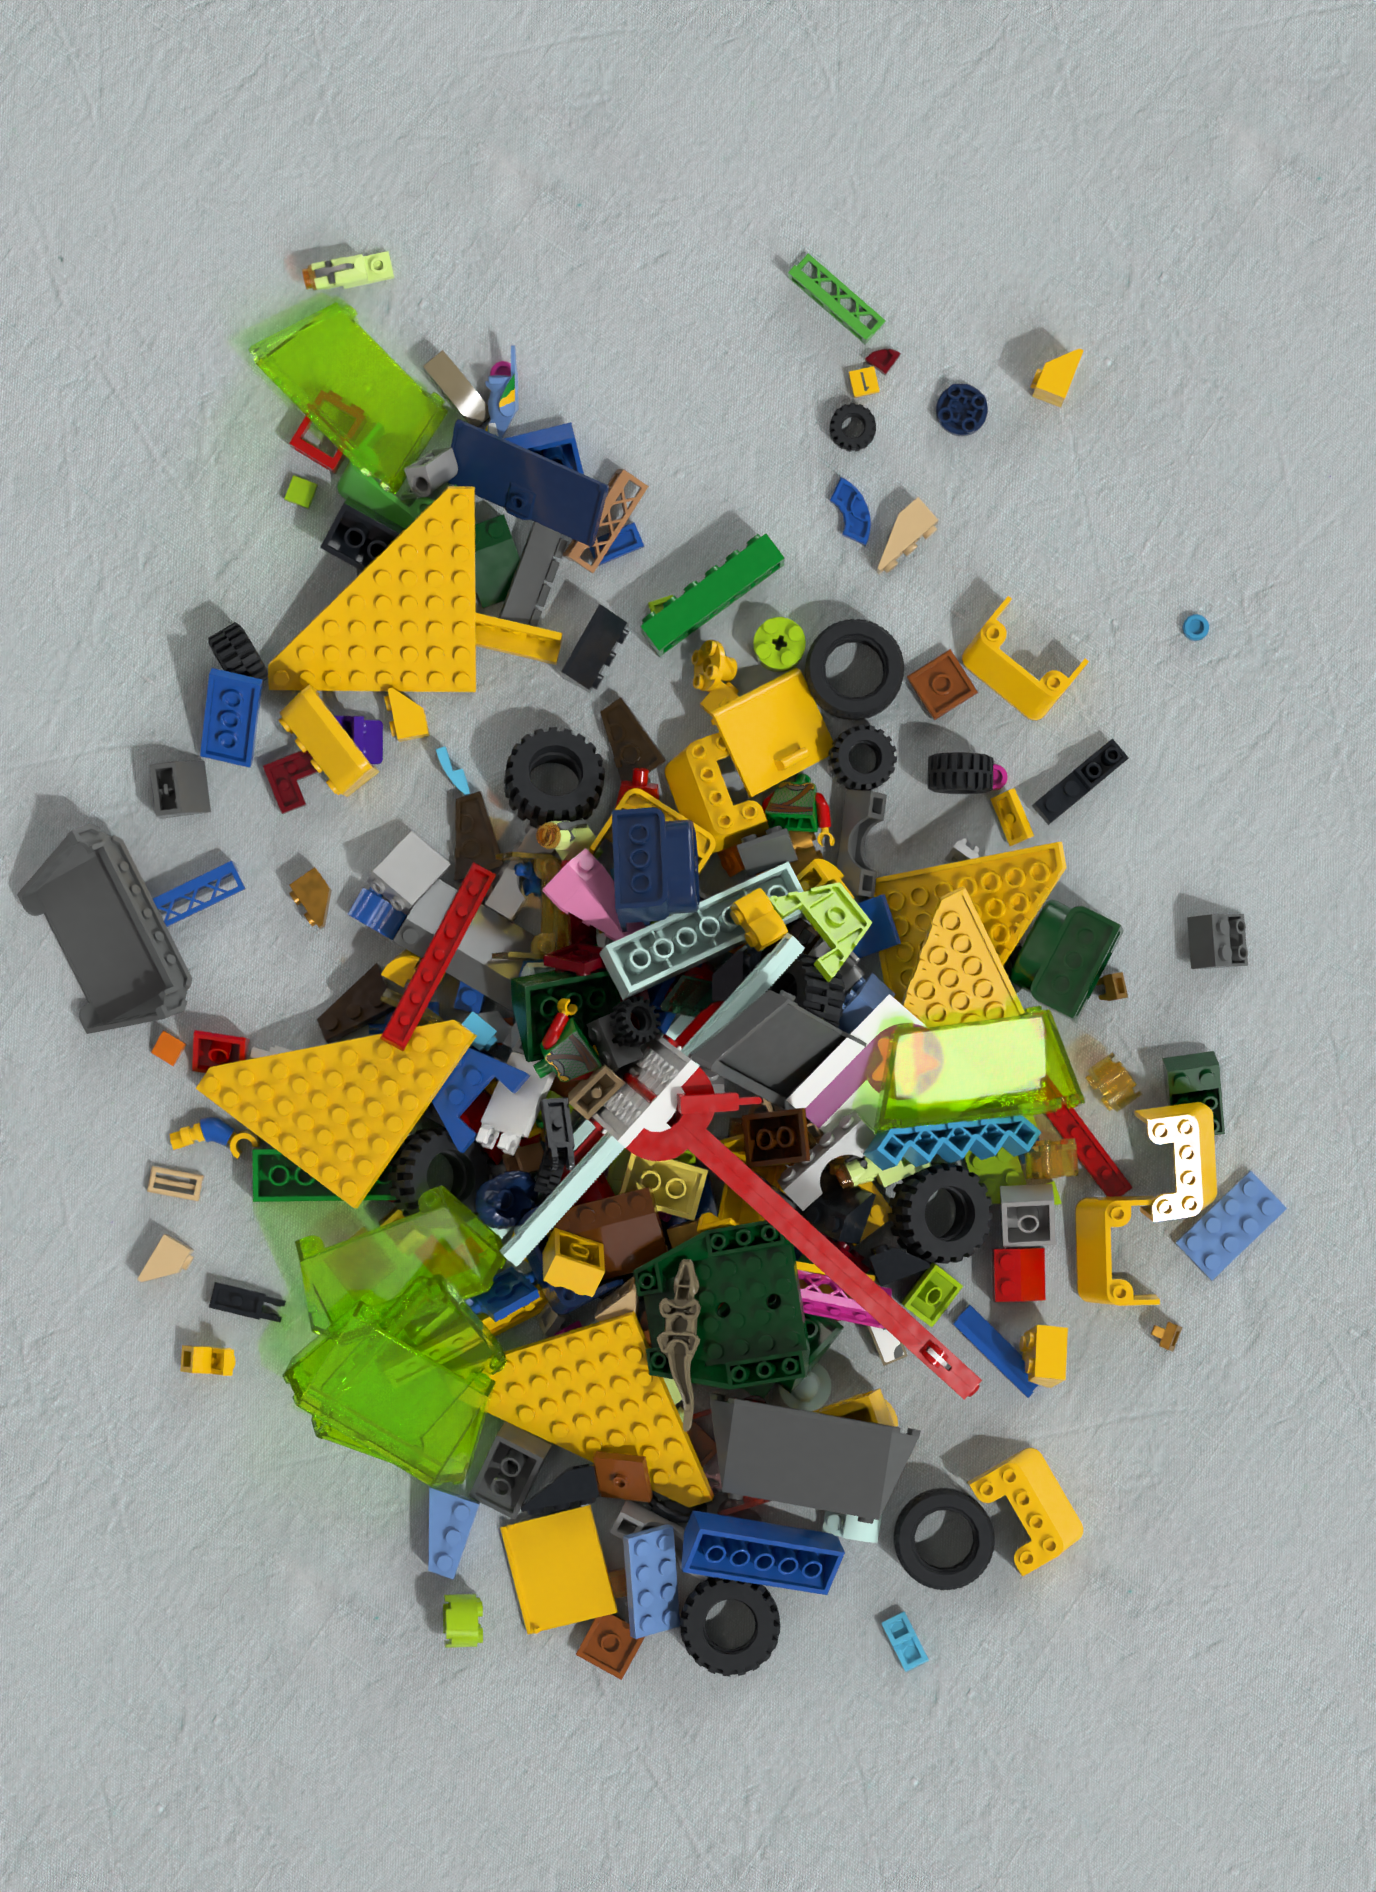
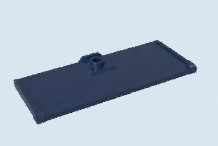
M458 419L455 422L451 447L458 465V472L447 483L457 486L475 487L476 496L505 508L508 514L522 520L537 522L589 547L594 545L609 485L463 420Z

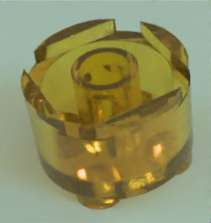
M1113 1052L1087 1069L1089 1075L1085 1078L1094 1090L1100 1089L1104 1095L1101 1101L1110 1112L1114 1109L1116 1112H1119L1142 1096L1143 1093L1141 1090L1137 1093L1134 1091L1133 1087L1137 1084L1120 1061L1115 1063L1112 1060L1116 1056Z
M1075 1139L1035 1141L1029 1152L1025 1153L1026 1179H1054L1063 1176H1079Z

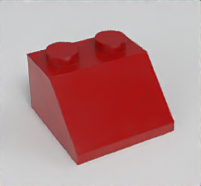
M1045 1248L992 1249L994 1302L1046 1300Z

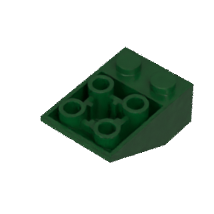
M1209 1051L1162 1058L1168 1106L1194 1102L1204 1103L1213 1112L1214 1135L1225 1134L1220 1067L1215 1052Z

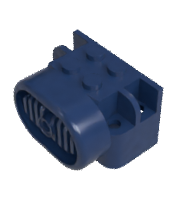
M652 807L612 810L615 910L622 932H628L627 923L644 922L646 927L651 925V921L664 920L670 914L697 912L700 904L697 840L693 821H666L663 812Z

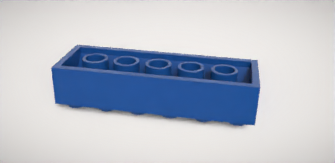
M692 1511L684 1531L681 1570L685 1573L828 1595L845 1551L839 1537L832 1533Z

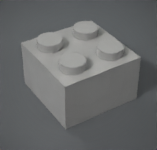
M1052 1184L1000 1186L1003 1247L1056 1245Z

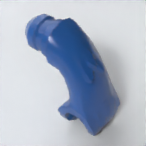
M531 862L517 863L514 866V874L526 877L522 883L524 895L528 896L534 893L535 897H540V872Z

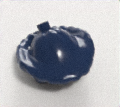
M517 1170L505 1172L483 1183L477 1190L475 1198L478 1218L490 1228H497L499 1230L515 1226L528 1211L535 1208V1202L539 1195L538 1192L534 1191L535 1178L528 1172Z

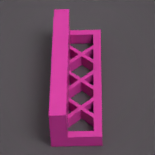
M797 1270L799 1279L804 1280L808 1285L805 1289H800L804 1313L884 1329L856 1301L848 1298L844 1291L828 1276ZM827 1284L834 1292L831 1294L822 1293L818 1286ZM881 1287L891 1297L892 1289Z

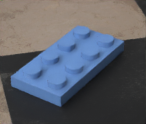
M1249 1171L1191 1226L1175 1244L1212 1281L1287 1208L1252 1171Z
M666 1524L623 1536L630 1636L638 1639L680 1627L673 1526Z

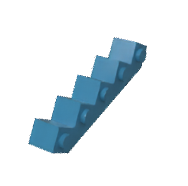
M1023 1115L969 1122L914 1126L910 1128H895L876 1134L863 1154L882 1171L897 1166L902 1157L906 1158L915 1167L930 1163L936 1153L948 1164L963 1159L969 1150L980 1160L996 1156L1001 1147L1015 1157L1029 1152L1041 1131Z

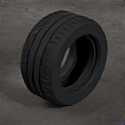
M846 619L828 626L811 644L805 663L807 686L816 703L827 713L829 712L830 715L845 720H863L881 713L896 698L904 677V659L897 641L882 626L880 627L876 623L860 619ZM858 642L869 646L878 654L883 664L881 683L873 692L863 697H848L840 694L830 685L827 679L825 668L827 658L835 648L845 643Z
M937 1488L922 1492L905 1505L896 1521L894 1547L897 1557L908 1575L928 1588L944 1591L967 1586L982 1575L993 1556L995 1536L988 1514L974 1498L959 1490ZM950 1510L959 1513L968 1520L972 1528L973 1543L969 1554L962 1562L952 1567L939 1568L930 1565L919 1556L916 1550L915 1534L918 1525L927 1515L935 1511Z

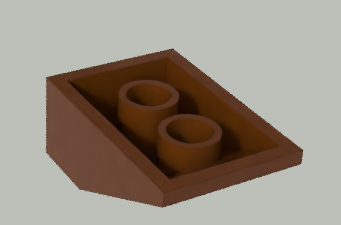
M805 1108L742 1115L746 1165L749 1168L810 1161Z

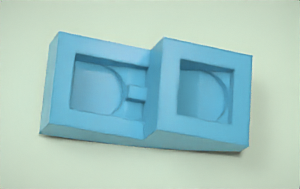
M446 746L436 749L440 763L455 787L465 796L471 794L463 768L453 771Z
M905 1611L881 1623L905 1672L929 1661Z

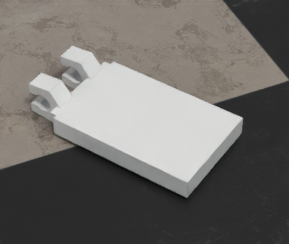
M511 1052L507 1064L531 1076L516 1093H512L503 1083L498 1081L480 1121L482 1125L476 1137V1141L482 1143L483 1147L493 1149L499 1137V1132H501L497 1147L503 1149L505 1154L514 1156L520 1144L521 1136L529 1137L541 1110L540 1101L546 1098L556 1076L554 1071L543 1078L538 1076L533 1065L541 1060L527 1062L525 1055Z

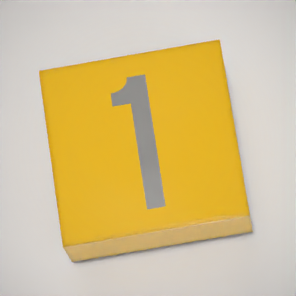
M874 366L849 372L854 398L880 392Z

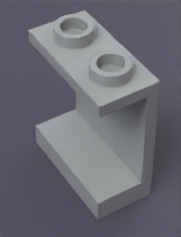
M411 830L372 871L367 882L376 893L385 896L396 910L402 911L407 915L415 902L432 884L446 874L451 864Z

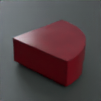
M882 349L869 354L865 361L886 376L901 353L893 349Z

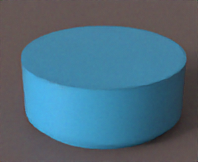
M1198 614L1189 616L1183 623V634L1191 641L1202 640L1209 631L1207 619Z

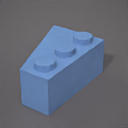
M873 973L866 980L861 977L845 996V1002L842 1006L844 1011L842 1017L840 1016L838 1029L850 1034L851 1030L854 1031L889 994L892 997L895 996V993Z
M433 1485L429 1487L428 1571L450 1579L455 1578L480 1502Z

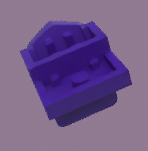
M334 716L370 764L382 763L383 723L380 720H364V716Z

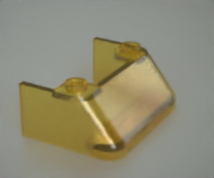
M525 852L496 854V860L534 862L535 874L539 879L543 880V888L562 869V859L550 854ZM542 891L541 933L533 938L531 953H492V959L544 960V955L569 946L567 914L562 913Z

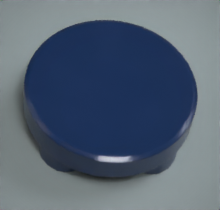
M952 384L943 391L936 405V417L940 426L946 432L955 436H968L977 432L983 426L988 413L986 397L977 388L968 384Z

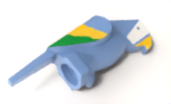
M511 345V376L492 375L488 376V381H485L486 386L491 390L488 399V411L491 421L486 425L485 431L500 438L504 437L516 412L519 410L515 345Z

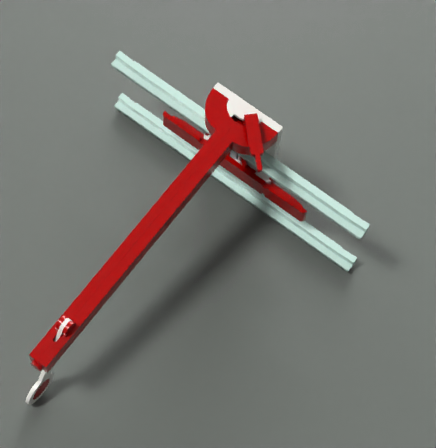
M786 933L773 951L766 955L726 1001L716 1002L712 1000L711 983L693 1004H683L675 1012L676 1016L666 1034L659 1031L653 1040L640 1045L643 1058L613 1070L625 1084L589 1120L581 1116L572 1126L575 1144L573 1149L575 1168L567 1170L566 1166H564L560 1183L499 1251L515 1266L522 1263L526 1255H529L531 1250L535 1248V1245L540 1243V1240L549 1233V1230L558 1223V1220L567 1213V1210L576 1203V1200L581 1198L585 1190L590 1188L594 1180L599 1178L603 1170L608 1168V1165L617 1158V1155L624 1148L634 1155L650 1161L671 1160L680 1156L688 1149L965 1400L978 1391L979 1383L982 1379L706 1129L712 1121L714 1112L738 1111L739 1105L761 1104L762 1099L759 1096L739 1097L736 1092L715 1093L708 1076L699 1067L700 1065L692 1061L688 1055L761 997L765 991H768L770 986L774 984V981H777L779 976L783 974V971H786L788 966L792 964V961H795L797 956L803 952L805 947L794 936ZM729 953L714 969L715 972L733 955L732 953ZM538 1172L531 1174V1176H533L535 1180L537 1178ZM485 1224L481 1226L497 1242L503 1239L507 1231L512 1229V1227L499 1230L497 1228H490Z

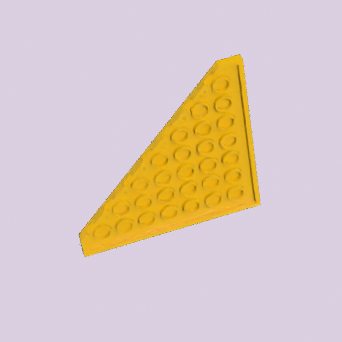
M448 486L307 627L297 634L269 662V690H303L310 685L317 691H388L389 688H394L397 691L476 692L475 487Z
M1062 842L876 878L874 897L885 894L901 944L879 952L884 984L895 993L893 998L900 1004L902 1003L939 898L962 886L966 888L1002 965H1004L1067 868Z
M962 886L940 897L901 1005L991 1083L960 1114L962 1115L1051 1070L1052 1067L966 888Z
M456 1020L428 1024L415 1028L404 1051L380 1039L382 1034L213 1066L208 1069L195 1089L350 1206L357 1209L477 1035Z
M634 1311L447 1369L444 1373L455 1398L593 1463V1456L596 1451L645 1456L652 1490L686 1507L709 1502L714 1498L713 1491L687 1432L683 1430V1422L664 1378L649 1375L645 1349L650 1348Z

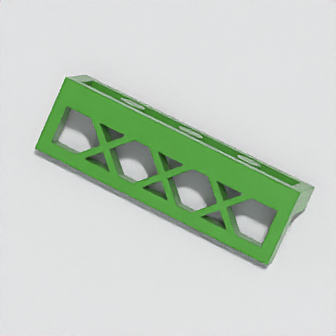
M809 253L797 266L794 265L788 272V278L864 345L886 322L885 319ZM808 262L817 269V278L811 279L802 271ZM820 272H821L826 278H820ZM821 282H832L835 284L837 295H829L821 288ZM840 290L843 291L846 295H840ZM840 299H852L856 303V312H849L840 304ZM859 306L864 310V312H859ZM870 315L877 323L870 330L860 321V316Z

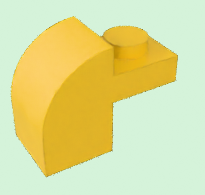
M182 1345L181 1372L232 1376L236 1363L234 1349Z

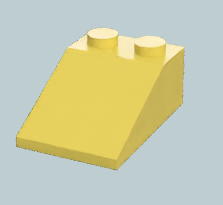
M630 1153L619 1194L651 1186L658 1211L694 1221L708 1170L674 1159L650 1161Z

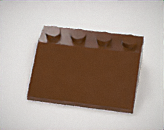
M651 1186L572 1206L558 1220V1223L551 1228V1233L554 1228L603 1244L605 1273L601 1281L633 1273V1270L668 1251Z

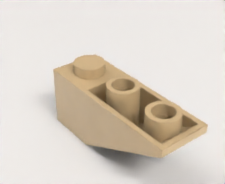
M919 497L898 514L878 565V574L883 571L886 573L890 572L898 564L896 559L903 553L905 556L911 554L918 547L916 544L918 540L922 537L928 539L937 531L935 526L939 520Z

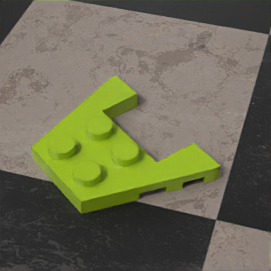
M840 882L814 887L805 892L798 893L795 891L785 896L777 897L775 895L769 897L774 910L781 919L800 909L832 949L814 963V966L827 982L833 979L872 924V921Z
M1031 1106L1022 1110L1019 1115H1016H1023L1037 1127ZM1003 1147L1000 1148L996 1156L980 1160L970 1150L964 1157L969 1172L977 1174L980 1177L978 1183L986 1185L988 1192L985 1194L986 1197H991L992 1204H1000V1186L1027 1185L1018 1156L1013 1157ZM1055 1181L1046 1183L1053 1186L1054 1205L1062 1204Z

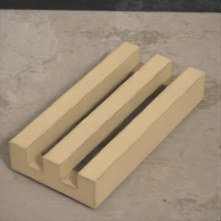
M152 1166L147 1192L199 1201L204 1176ZM156 1173L195 1179L197 1182L194 1185L157 1178ZM154 1183L192 1189L195 1192L194 1195L154 1188Z

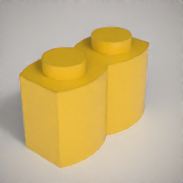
M761 888L738 899L730 907L732 920L736 925H741L745 930L744 937L746 942L757 951L783 938L788 932L783 920L774 910L772 903Z

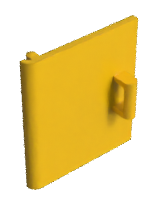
M794 668L709 712L710 716L713 717L711 723L717 726L749 798L830 756L828 755L829 749L833 747L832 737L808 689L807 682L798 668Z
M590 1505L500 1527L527 1635L532 1633L538 1634L544 1630L618 1612Z

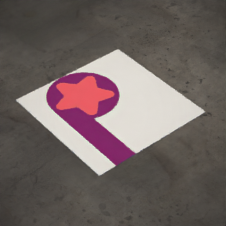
M889 994L850 1034L866 1042V1047L846 1038L786 1101L796 1109L805 1108L806 1118L825 1134L835 1129L841 1119L853 1111H856L878 1134L895 1128L952 1123L991 1083Z

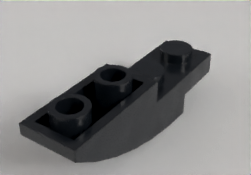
M1112 738L1038 799L1032 807L1048 825L1051 824L1128 760L1129 757Z

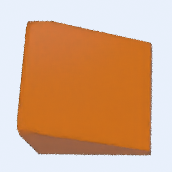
M163 1030L151 1053L174 1067L187 1044Z

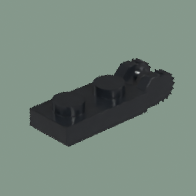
M568 1098L542 1099L540 1106L546 1150L549 1152L550 1170H558L559 1159L557 1151H565L566 1169L573 1170L575 1168L573 1151L575 1144Z
M215 1282L209 1308L258 1320L262 1318L281 1322L282 1316H279V1314L262 1312L264 1302L278 1307H285L286 1301L266 1296L264 1293Z

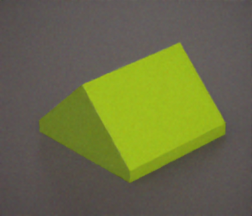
M930 1262V1268L923 1271L900 1304L930 1327H933L962 1289L963 1285L935 1263Z

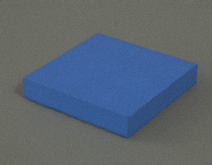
M885 894L858 903L872 921L871 926L853 949V952L859 959L901 944Z

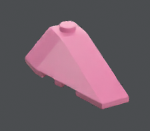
M586 848L570 860L542 890L561 911L566 914L570 912L582 919V923L585 925H592L604 932L605 936L613 941H617L645 928L643 922L627 923L628 932H622L615 910L614 881L601 863Z

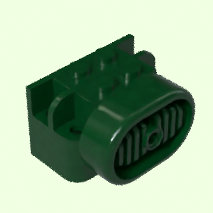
M1050 899L1043 906L1023 943L1010 971L1009 980L1031 993L1039 1004L1071 1019L1072 1022L1077 1024L1124 930L1120 924L1086 907L1076 906L1070 908L1054 899Z

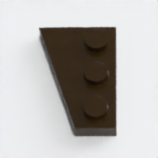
M620 697L600 711L621 782L632 781L633 768L648 769L649 774L667 761L623 697Z
M482 791L457 798L454 881L464 879L473 862L489 871L504 865Z
M377 963L317 1018L323 1037L328 1044L395 1011L396 1004L385 977L381 975L382 969Z

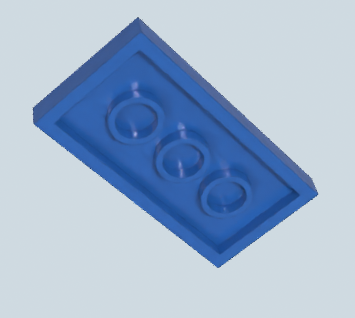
M211 668L208 680L201 757L251 767L254 756L262 679Z

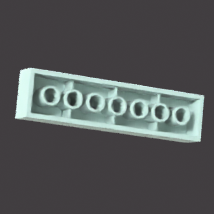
M789 862L701 901L697 912L673 914L664 920H660L606 945L599 954L622 999L630 998L746 944L745 930L741 925H736L731 918V905L758 888H761L768 898L775 895L777 897L785 896L795 891L798 893L804 892ZM798 909L782 920L786 925L805 915Z

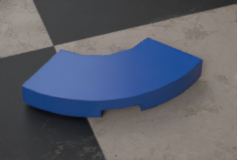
M840 477L830 502L837 506L843 515L845 526L842 536L866 546L871 528L868 506L860 491L852 483Z

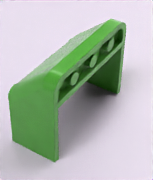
M378 423L353 453L338 481L337 489L345 500L349 497L406 529L434 500L429 497H420L409 508L370 476L377 466V457L372 449L385 435L383 426Z

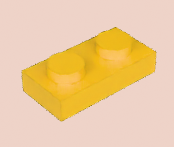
M1015 788L990 799L1009 846L1034 837Z

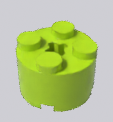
M784 617L767 619L755 633L754 654L758 662L765 669L778 673L785 672L794 668L802 660L806 645L805 635L801 627L791 619ZM778 639H782L783 644L786 645V647H781L780 651L776 650V645L773 644Z
M476 1594L444 1595L443 1599L448 1603H443V1633H446V1639H449L444 1640L445 1648L477 1647L478 1643H483V1627H481V1624H478V1617H483V1603L480 1597H476Z

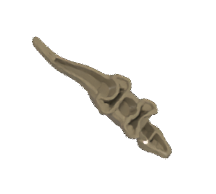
M683 1259L679 1264L678 1272L674 1279V1300L664 1298L659 1304L660 1313L665 1318V1331L657 1337L661 1352L665 1353L669 1360L672 1377L682 1397L684 1406L683 1430L685 1432L691 1428L694 1410V1393L690 1378V1365L700 1343V1339L696 1334L697 1318L701 1307L699 1302L694 1299V1295L699 1289V1281L691 1259Z

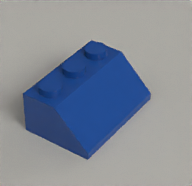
M571 422L504 438L509 442L584 474Z

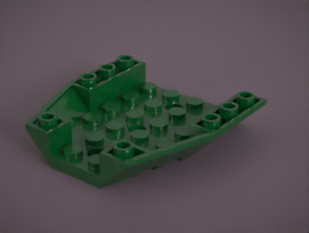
M766 1220L706 1230L633 1270L637 1296H644L651 1348L645 1349L649 1375L673 1379L669 1360L665 1353L661 1352L657 1341L659 1334L665 1331V1318L660 1313L659 1304L664 1298L674 1300V1279L677 1275L679 1264L683 1259H691L699 1281V1289L694 1295V1299L699 1302L701 1307L697 1318L696 1334L700 1339V1343L690 1365L691 1383L724 1389H736L807 1377L810 1347L794 1245ZM772 1294H777L781 1298V1305L777 1309H773L769 1305V1298ZM723 1302L729 1304L731 1309L730 1314L725 1318L720 1316L718 1312L719 1305Z

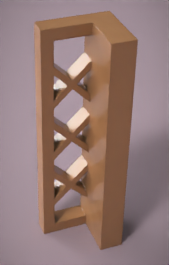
M617 469L607 484L609 485V490L599 527L608 525L610 536L606 541L598 542L596 537V541L592 546L595 549L596 557L592 564L589 565L579 558L585 548L590 547L572 539L563 553V557L569 561L576 562L590 573L595 572L649 487L624 469ZM628 481H631L639 487V490L634 497L625 499L623 488ZM620 495L621 500L616 501V499ZM622 503L624 514L620 519L611 520V507Z

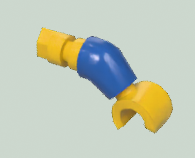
M218 1117L202 1118L199 1123L193 1124V1128L186 1126L180 1128V1131L169 1134L173 1150L195 1143V1140H198V1142L206 1140L207 1143L213 1141L224 1146L228 1143L230 1144L231 1153L238 1159L242 1154L238 1147L240 1139H248L252 1147H260V1139L254 1132L242 1130L236 1134L233 1127Z

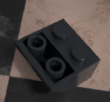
M747 943L712 974L713 1001H726L760 963L761 950L757 951Z

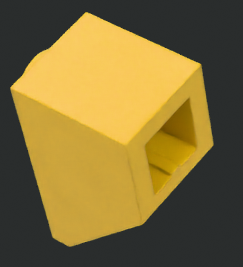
M389 688V695L384 696L387 711H392L394 721H389L392 737L397 736L398 741L403 742L430 736L425 710L394 688Z

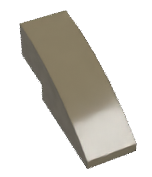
M443 350L423 366L424 371L467 423L480 427L490 418L488 405Z

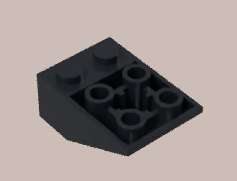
M588 1463L569 1467L526 1501L521 1507V1512L528 1511V1515L543 1513L545 1507L553 1506L554 1510L569 1508L571 1502L579 1501L580 1505L595 1503L596 1498L600 1497L595 1464Z

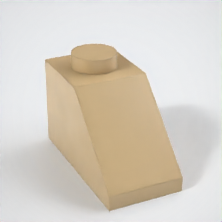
M604 1065L595 1070L587 1080H581L568 1093L569 1104L584 1118L589 1120L625 1083L611 1069Z
M164 1234L137 1280L145 1282L180 1273L182 1269L187 1270L194 1259L191 1256L193 1249L170 1235Z
M634 1277L598 1303L595 1314L597 1321L600 1322L632 1311L635 1312L636 1316L638 1315L639 1296H637Z

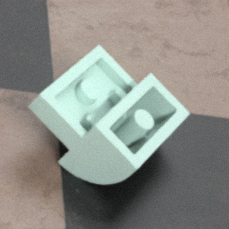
M825 1511L822 1532L832 1533L845 1539L877 1543L882 1515L879 1520L874 1519L873 1524L857 1521L858 1516Z

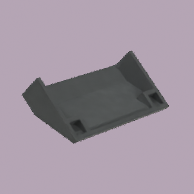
M437 879L415 902L392 943L398 944L423 958L458 890ZM481 904L445 972L514 1012L511 998V979L519 977L523 961L544 960V955L558 949Z

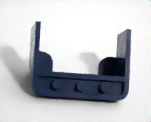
M539 1206L528 1211L518 1221L514 1228L515 1234ZM547 1235L540 1240L538 1245H535V1248L531 1250L529 1255H526L550 1307L555 1313L560 1315L570 1313L624 1284L623 1279L607 1283L597 1288L594 1296L591 1297L588 1295H578L570 1289L561 1286L554 1287L543 1281L542 1253L549 1240Z

